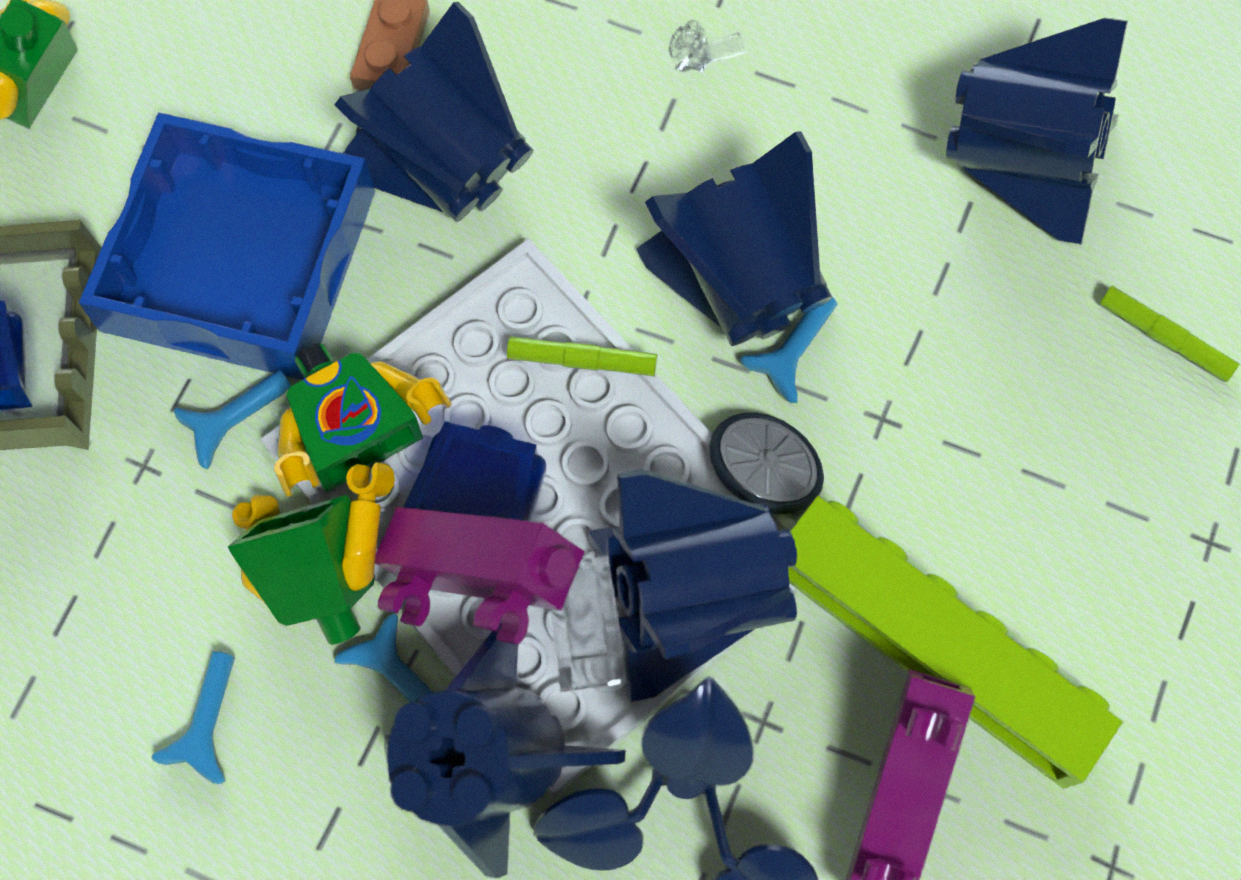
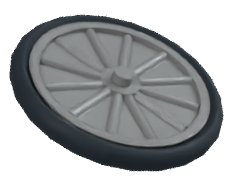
M740 413L725 419L712 433L709 446L711 463L720 481L736 498L749 503H764L767 505L770 513L793 514L807 509L815 498L820 495L824 482L820 458L809 440L785 421L761 413Z

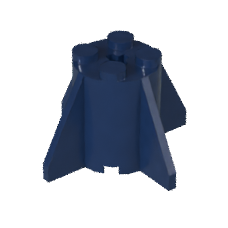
M453 2L424 43L403 56L411 65L397 75L390 68L387 69L370 89L340 96L334 105L352 123L360 128L343 154L366 159L373 188L443 212L449 218L451 217L455 222H458L474 207L479 211L489 207L503 190L498 182L508 171L514 173L521 168L532 156L534 149L526 142L525 137L516 128L474 16L459 2Z
M1104 17L982 58L976 65L973 64L970 71L963 70L958 80L955 102L956 104L963 105L960 127L952 126L949 133L946 158L957 160L958 166L965 169L1059 241L1080 245L1083 243L1093 189L1099 176L1097 173H1092L1095 158L1104 159L1109 134L1117 125L1118 114H1114L1116 98L1105 96V93L1110 94L1117 87L1116 78L1128 20Z
M802 131L794 132L755 162L731 169L730 171L735 180L716 185L714 179L711 178L687 193L657 195L645 201L654 222L661 229L660 232L636 248L645 267L722 328L731 346L746 342L759 334L761 339L774 336L791 325L788 316L799 309H801L802 313L810 312L832 299L827 283L820 271L812 151Z
M643 469L617 473L619 527L588 531L589 543L606 567L611 599L620 598L623 610L627 615L616 618V621L625 641L627 696L631 702L657 696L755 629L795 621L797 605L789 584L788 568L796 565L797 549L791 532L788 529H777L766 504L749 503Z
M500 623L497 631H492L445 691L428 693L415 702L402 706L395 715L391 734L385 735L384 750L389 781L391 783L390 791L395 805L403 811L412 812L420 820L438 825L486 877L493 878L505 876L508 872L510 812L527 808L537 802L536 800L541 798L546 790L553 787L561 775L562 767L625 763L626 754L625 749L565 745L563 728L557 716H551L547 707L539 701L543 699L533 691L516 687L518 645L501 642L496 639L502 623Z

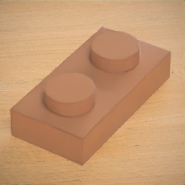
M428 0L374 1L350 74L354 89H370L387 69L390 68L397 75L411 65L403 56L420 45L430 13Z

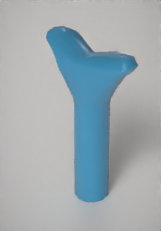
M832 297L826 304L805 313L780 348L767 353L744 355L740 359L741 364L750 371L768 374L777 391L788 402L797 403L795 374L798 360L837 307V301Z
M278 370L216 411L198 412L182 408L174 410L175 417L179 423L194 432L198 463L202 468L209 469L215 451L232 427L286 393L291 384L281 370Z
M391 614L382 622L374 639L355 644L340 651L336 655L334 662L341 665H358L381 673L412 703L424 695L434 692L398 656L396 646L398 615Z
M212 652L191 726L177 741L152 755L154 762L163 765L187 762L210 782L215 784L225 782L224 775L216 760L213 731L235 657L222 652Z

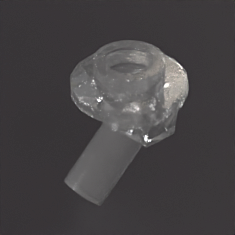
M695 20L688 21L683 27L677 28L669 44V55L672 57L673 66L681 72H686L690 69L703 72L710 62L745 53L740 32L708 41L702 23Z

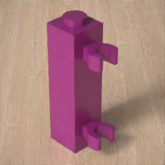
M396 507L378 547L374 562L397 576L396 581L389 583L382 590L378 599V608L382 611L398 614L405 599L406 607L400 621L404 624L420 627L427 619L430 611V598L428 595L430 590L485 598L475 613L474 626L480 629L497 631L502 619V626L498 631L496 639L501 642L519 645L528 631L529 615L527 609L529 606L562 610L585 551L545 523Z
M909 669L846 880H920L976 697L971 688Z

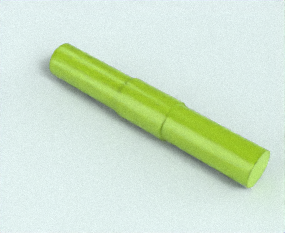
M1113 285L1100 302L1102 306L1143 330L1148 336L1174 352L1180 353L1225 382L1229 381L1240 365L1237 361L1191 334L1184 327L1166 316L1160 315Z
M510 336L508 340L507 359L562 365L569 368L594 371L604 370L654 377L656 374L658 354L513 336Z

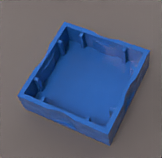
M158 112L131 176L126 204L120 217L107 233L79 304L99 332L265 372L275 373L281 370L286 377L303 380L304 377L295 363V358L305 348L313 344L322 343L375 195V188H373L366 159L294 142L258 140L238 133L231 128Z

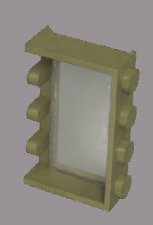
M81 220L0 226V450L71 446L89 450L97 328L79 304V300L100 253L101 246Z

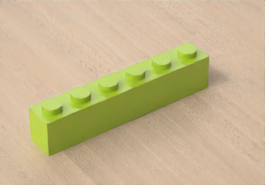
M817 496L790 531L797 549V562L794 567L788 568L789 584L905 671L909 672V669L971 688L976 697L969 719L1062 789L1084 783L1123 723L1121 719L1108 711L1110 705L1107 700L1088 687H1076L1058 674L1059 668L1057 664L1046 654L1033 648L1025 649L1008 637L1006 626L993 615L984 611H973L956 598L958 596L957 591L946 580L934 574H923L907 562V554L896 543L884 537L876 539L857 525L859 522L858 518L846 506L833 500L826 502L820 496Z

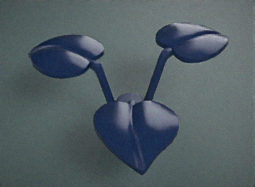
M710 676L701 681L687 695L660 710L646 725L643 731L641 746L644 756L654 769L652 770L651 782L639 804L634 809L628 811L625 799L613 790L586 789L570 794L550 806L541 814L534 827L533 835L537 837V840L568 862L590 870H614L629 864L640 854L643 848L644 836L641 829L635 823L642 821L646 817L661 786H666L672 795L681 799H693L702 793L705 794L722 863L727 867V869L715 874L711 880H818L816 871L811 863L794 849L783 845H757L744 851L739 859L732 853L716 794V785L733 784L747 774L753 763L754 746L749 728L738 707L722 687Z

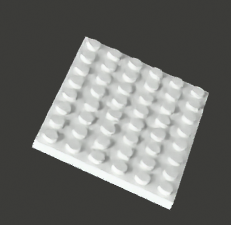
M528 238L367 359L369 363L383 361L419 379H437L452 403L449 408L445 405H437L431 408L428 414L432 421L427 425L422 424L415 411L412 410L417 418L423 439L381 462L392 468L395 482L392 490L386 496L376 497L375 503L381 506L376 552L396 507L545 523L584 550V556L562 610L529 606L527 609L529 627L525 638L518 645L516 687L533 691L543 699L539 701L547 707L551 716H557L563 728L565 745L613 749L740 640L657 696L631 702L627 696L625 641L616 621V618L627 615L623 610L620 598L611 599L607 570L589 543L588 531L619 527L617 473L643 469L723 495L736 497L720 481L711 463L709 446L712 433L657 374L654 377L507 359V346L510 336L563 343L573 342L598 345L605 348L634 351ZM280 425L260 439L265 449L276 462L278 460L277 449ZM370 468L369 482H371L372 479V468ZM309 480L300 481L295 484L312 505L344 495H348L351 502L357 501L358 494L350 490L347 482L327 493L321 483L314 488ZM770 513L778 530L788 529L791 531L796 525V522L788 514ZM375 564L374 580L383 590L386 585L396 581L397 576ZM790 584L793 594L797 593L799 590ZM430 590L428 594L430 598L428 617L420 627L412 626L456 677L492 632L491 630L480 629L474 626L475 613L485 598ZM404 599V601H403V603H402V607H401V609H400L401 613L404 612L405 607H406V600H405V599ZM592 766L562 767L560 777L553 787L548 788V790L556 797Z

